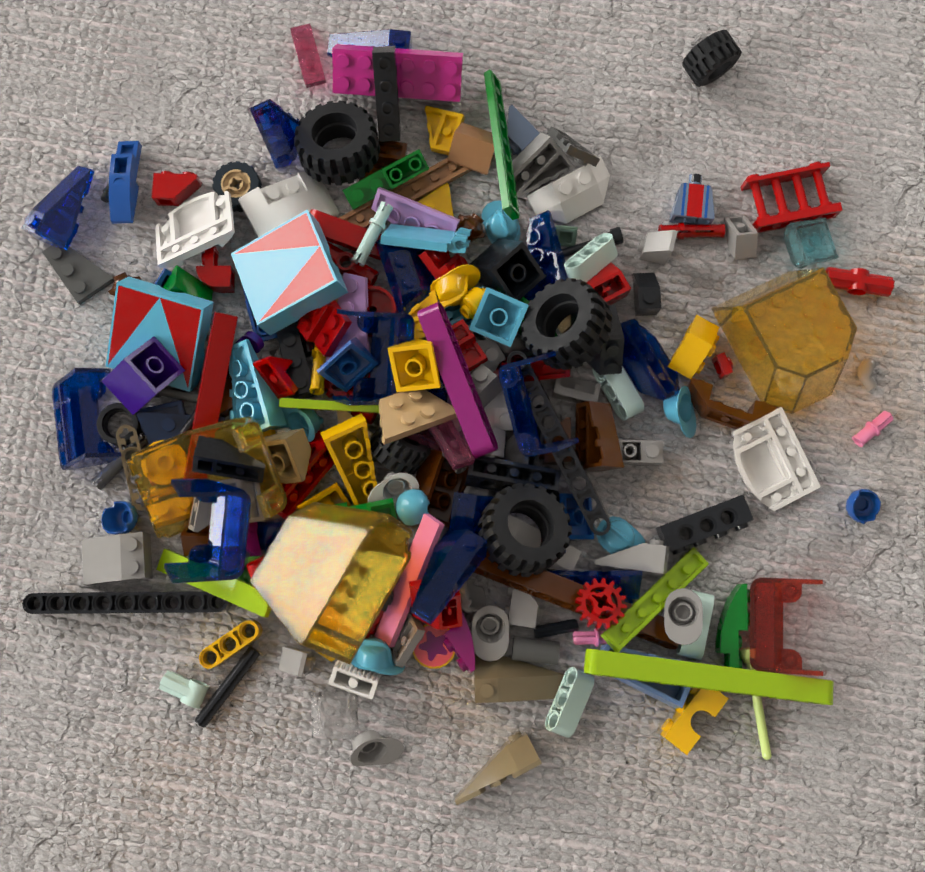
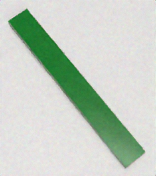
M492 70L484 72L502 210L512 220L520 218L501 82Z

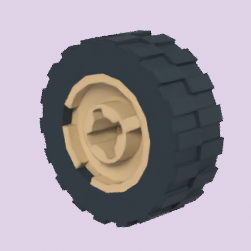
M228 162V164L222 165L216 171L215 177H213L212 188L214 192L218 195H225L224 191H228L231 194L233 212H243L238 201L240 197L257 187L262 188L257 172L245 162ZM236 184H240V185H239V187H240L239 189H237V188L234 187V186H235Z

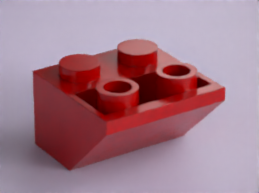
M612 262L586 282L588 285H591L608 305H612L627 297L631 291V287L622 271Z
M456 574L409 581L413 617L438 630L463 626L461 594Z

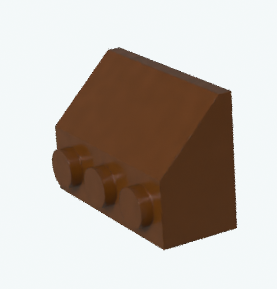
M431 449L430 455L418 468L415 478L418 481L419 490L425 493L430 502L427 507L428 513L445 524L444 527L452 529L461 504L459 500L466 488L465 482L468 468L464 472L456 474L450 462L442 456V451Z

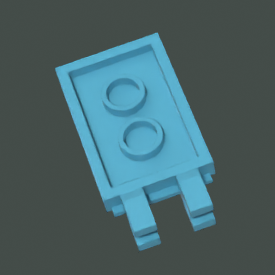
M390 224L381 235V244L441 252L466 253L467 247L470 246L471 240H468V236L471 235V229L460 227L455 232Z

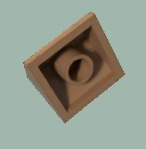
M462 122L454 132L447 162L488 175L495 157L492 132Z

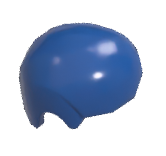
M859 489L852 492L847 498L845 508L848 515L854 521L865 524L876 519V515L880 511L881 501L878 495L871 490Z
M115 501L112 507L104 509L101 519L102 527L108 534L113 535L131 532L138 522L136 508L130 502Z

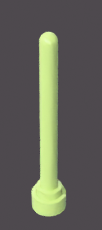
M758 647L739 649L740 658L746 663L747 669L757 671L755 662H758ZM752 696L762 757L765 760H769L772 755L762 697Z

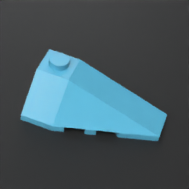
M245 339L232 346L229 362V374L232 376V389H229V397H232L233 410H230V421L236 440L255 436L270 429L276 430L287 425L283 410L279 407V399L253 366V362L259 359L249 339Z

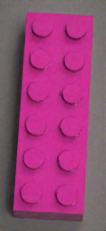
M336 44L332 48L333 93L375 96L373 47ZM395 48L399 98L460 102L463 53Z

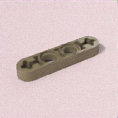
M124 424L117 429L116 439L132 504L137 510L144 511L146 507L141 506V503H136L135 501L139 499L138 491L133 493L132 489H140L147 486V490L150 492V484L141 468L142 451L137 431L132 425ZM124 428H127L129 432L133 431L130 441L131 444L136 442L137 446H129L122 449V445H127L125 438H120ZM127 451H136L139 455L138 460L134 463L126 461L125 454ZM140 472L143 474L144 480L141 484L136 485L131 482L130 477L133 473Z

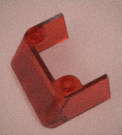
M757 578L752 582L750 586V664L755 670L784 674L827 675V670L802 668L801 655L796 650L783 649V603L798 601L802 596V585L826 586L825 580Z

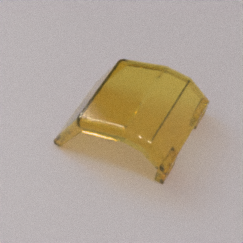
M253 417L233 418L186 431L132 453L131 458L126 461L132 477L137 474L139 476L134 482L140 497L148 498L143 501L149 519L156 517V520L152 522V526L157 538L163 536L170 538L188 530L197 483L213 486V481L232 479L192 471L193 455L199 436L224 440L238 448L239 453L245 452L265 464L263 483H259L261 494L256 496L264 518H272L287 505V497L263 431L257 420ZM226 507L225 513L231 512L230 509Z

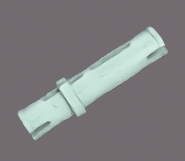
M381 201L374 217L370 218V225L354 257L351 259L356 264L359 262L360 266L364 267L381 231H384L386 228L385 223L393 210L390 204L385 205L386 202Z

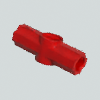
M327 242L331 258L342 276L344 273L368 278V286L375 284L379 275L378 271L366 264L363 267L359 265V262L358 264L354 263L351 260L354 256L350 252H344ZM345 261L352 262L347 268L341 266Z
M827 267L822 283L825 287L847 290V293L852 295L873 294L889 297L894 289L895 281L893 277L870 274L869 270L863 268L846 270Z

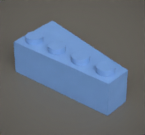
M608 644L600 647V650L615 652ZM623 648L620 651V653L665 658L658 655L638 652L636 650ZM615 678L673 708H683L690 691V687Z

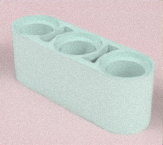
M603 233L596 236L564 263L568 278L588 282L618 256L612 234Z
M623 367L622 373L599 375L592 368L594 377L598 383H601V389L621 420L625 421L644 411V403Z
M692 590L699 596L702 602V632L697 641L692 644H679L677 655L701 660L705 651L714 605V595Z
M570 667L565 672L545 720V727L548 731L565 738H569L574 734L594 686V677L592 675L584 674V671L575 667Z

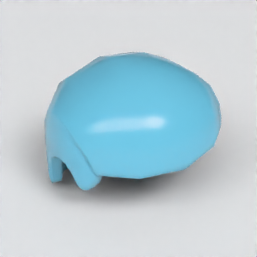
M410 489L401 493L397 498L395 510L405 525L413 526L420 524L424 514H429L427 507L430 502L422 490Z

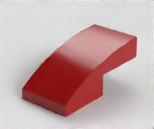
M462 319L453 324L452 328L469 372L487 362V356L476 342L475 335L469 330L465 321Z

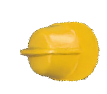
M473 265L458 266L433 281L430 285V292L436 291L437 297L444 308L460 305V300L467 294L468 290L478 283L480 271Z

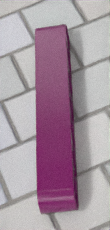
M437 302L419 310L417 314L427 341L433 342L437 367L472 455L475 458H479L497 451V440L443 305Z

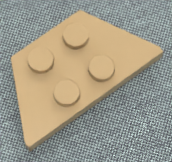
M425 389L393 394L380 399L378 405L379 414L381 415L382 443L384 445L457 418L452 405Z

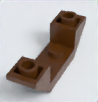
M692 378L687 385L690 390L692 405L701 418L733 429L747 425L777 409V407L769 405L767 402L755 400L748 409V412H745L742 409L724 405L722 402L710 400L713 385L706 383L704 380Z

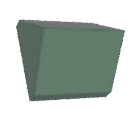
M556 225L554 246L570 247L575 245L578 227Z

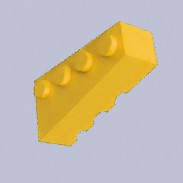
M361 413L320 432L354 505L368 503V496L377 485L367 422Z

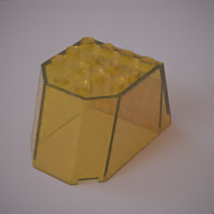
M824 267L786 272L711 308L760 401L767 402L769 405L777 408L782 407L787 413L793 414L832 395L848 360L857 327Z
M313 502L288 516L275 540L269 546L260 565L255 569L250 582L297 643L350 664L411 559V552L408 551V540L413 537V530L390 514Z

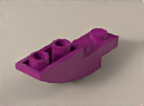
M462 613L463 626L451 628L444 633L445 640L443 643L450 653L452 651L455 652L459 658L456 662L463 672L467 670L471 674L475 670L474 645L470 629Z

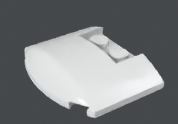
M305 171L298 172L296 176L260 189L257 187L238 199L258 238L306 210L310 212L311 209L334 217H338L340 214L322 180L317 182L312 179V176L307 175Z
M224 191L225 195L210 192L195 197L168 214L170 219L163 227L160 223L155 226L157 264L160 268L185 265V259L217 244L223 247L232 238L235 229L231 194L228 191Z
M782 407L733 431V451L739 473L755 498L768 506L770 510L776 511L821 487Z

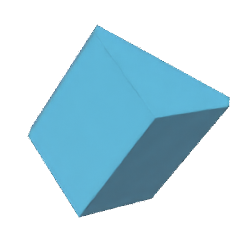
M486 287L469 330L511 347L529 305Z

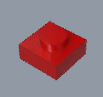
M725 352L717 354L711 360L719 379L726 378L733 373V363L726 356Z

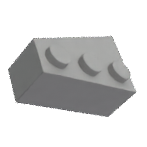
M541 132L512 160L517 198L537 189L541 184L549 180L558 178V175L576 168L551 136Z

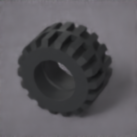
M720 30L710 34L695 45L684 58L682 66L697 87L705 86L730 70L740 58L742 51L727 30Z
M379 426L370 438L371 451L374 457L383 466L396 474H414L431 453V446L421 432L384 445L382 443V428Z

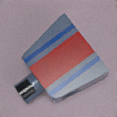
M690 174L688 183H681L675 197L669 222H683L689 225L712 224L715 219L712 187L701 185L702 175Z

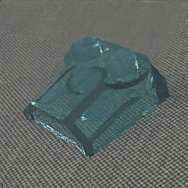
M826 217L794 222L786 226L784 241L791 262L795 267L802 269L808 265L839 258L826 222Z

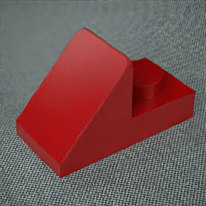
M269 356L254 361L253 366L278 399L293 395L298 390L286 373L293 360Z

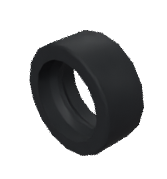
M122 403L108 405L100 412L97 418L96 426L99 435L103 440L115 446H118L117 439L108 431V422L115 413L125 412L129 414L137 435L139 433L142 434L137 412L132 415ZM133 431L123 437L127 445L131 443L130 436L133 435Z

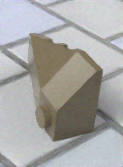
M303 428L233 445L265 464V479L276 478L279 479V482L288 484L303 482L306 478L311 447Z

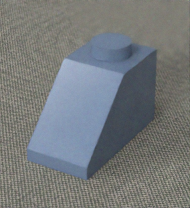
M512 104L509 106L507 130L510 151L513 155L518 156L540 133Z

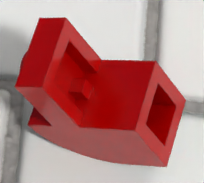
M215 246L202 252L201 260L204 266H196V272L201 281L213 292L235 293V271L231 265L218 266L219 252Z

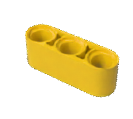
M255 620L242 622L203 649L199 655L200 664L207 669L220 666L262 635L263 628L261 624ZM249 624L255 627V634L252 637L247 636L245 632ZM230 637L236 642L234 650H229L226 646V642ZM210 651H213L217 656L214 664H211L207 659Z

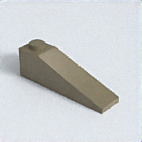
M475 654V703L554 699L564 674L523 661L512 660V658L502 656L495 661H486Z
M517 731L508 736L509 741L501 746L455 796L456 805L486 791L485 787L488 785L490 788L497 787L507 779V776L511 775L513 778H516L542 764L526 731L522 734L520 731Z

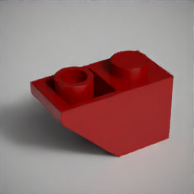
M170 171L153 173L152 199L158 206H180L202 187V182L197 174L188 171L182 174H175Z

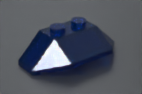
M377 240L376 246L401 318L408 314L417 303L420 304L429 296L430 285L436 279L419 257L425 249L383 245L381 240Z
M635 318L620 323L625 338L622 366L640 393L663 401L676 396L680 390L678 372L668 367L670 359L656 337L645 327L639 325Z

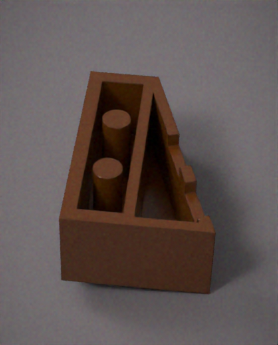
M586 401L576 404L575 450L586 471L602 472L624 468L612 408L609 403Z

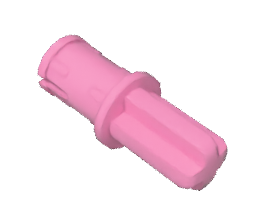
M883 411L871 422H866V426L856 435L852 436L854 443L859 447H863L874 436H879L880 431L893 421L892 414Z
M594 628V631H574L572 636L573 643L575 645L594 644L595 647H598L599 644H607L600 636L605 630H596Z

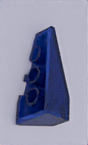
M271 99L249 108L275 168L290 165L298 154L294 144V132L300 120L298 118L294 119L291 113L284 112L283 108Z
M77 166L30 211L21 229L41 242L67 250L78 231L79 224L76 221L78 214L83 213L84 206L81 205L82 200L89 192L94 171Z
M549 210L529 218L526 238L527 248L546 276L524 296L529 302L534 300L535 294L539 290L543 291L545 289L544 286L549 283L555 284V281L560 279L566 281L568 278L564 267V255Z
M468 529L447 531L433 549L413 602L411 613L431 625L487 556V540Z
M549 571L582 585L586 582L591 585V581L596 578L598 583L601 582L602 578H605L608 585L614 581L613 588L621 587L622 590L619 592V595L626 596L624 601L633 604V599H639L642 571Z

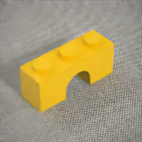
M690 688V695L687 697L683 708H675L676 714L672 719L668 718L661 727L663 731L660 735L681 752L688 755L701 737L692 729L691 718L694 713L701 710L710 716L716 717L728 701V698L720 691Z

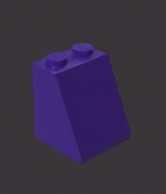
M153 336L125 357L102 382L129 412L134 415L185 370Z

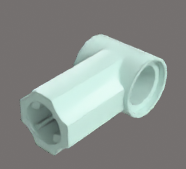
M167 670L160 681L159 689L180 698L182 703L199 709L210 686L199 680L188 679L171 670Z

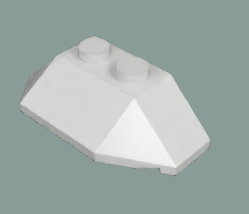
M598 157L600 161L596 167L587 163L586 166L583 165L526 195L535 215L567 224L604 204L610 174L602 157Z

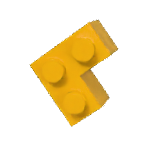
M696 314L686 330L680 345L673 354L668 367L689 379H692L695 373L700 374L705 365L703 360L706 356L710 358L716 349V343L720 338L717 335L720 327Z

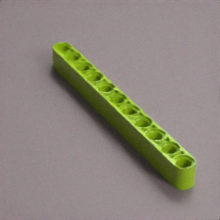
M586 649L584 674L833 705L834 681L597 649Z

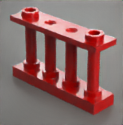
M814 162L806 167L761 176L759 174L748 176L741 185V191L752 190L758 213L757 219L752 224L756 231L762 233L836 218L843 210L841 202L832 204L829 201L822 177L830 167V162ZM813 177L820 200L818 207L812 208L808 205L801 179ZM793 181L800 207L798 211L791 212L788 210L781 183ZM772 185L779 210L777 215L770 216V214H767L760 187Z

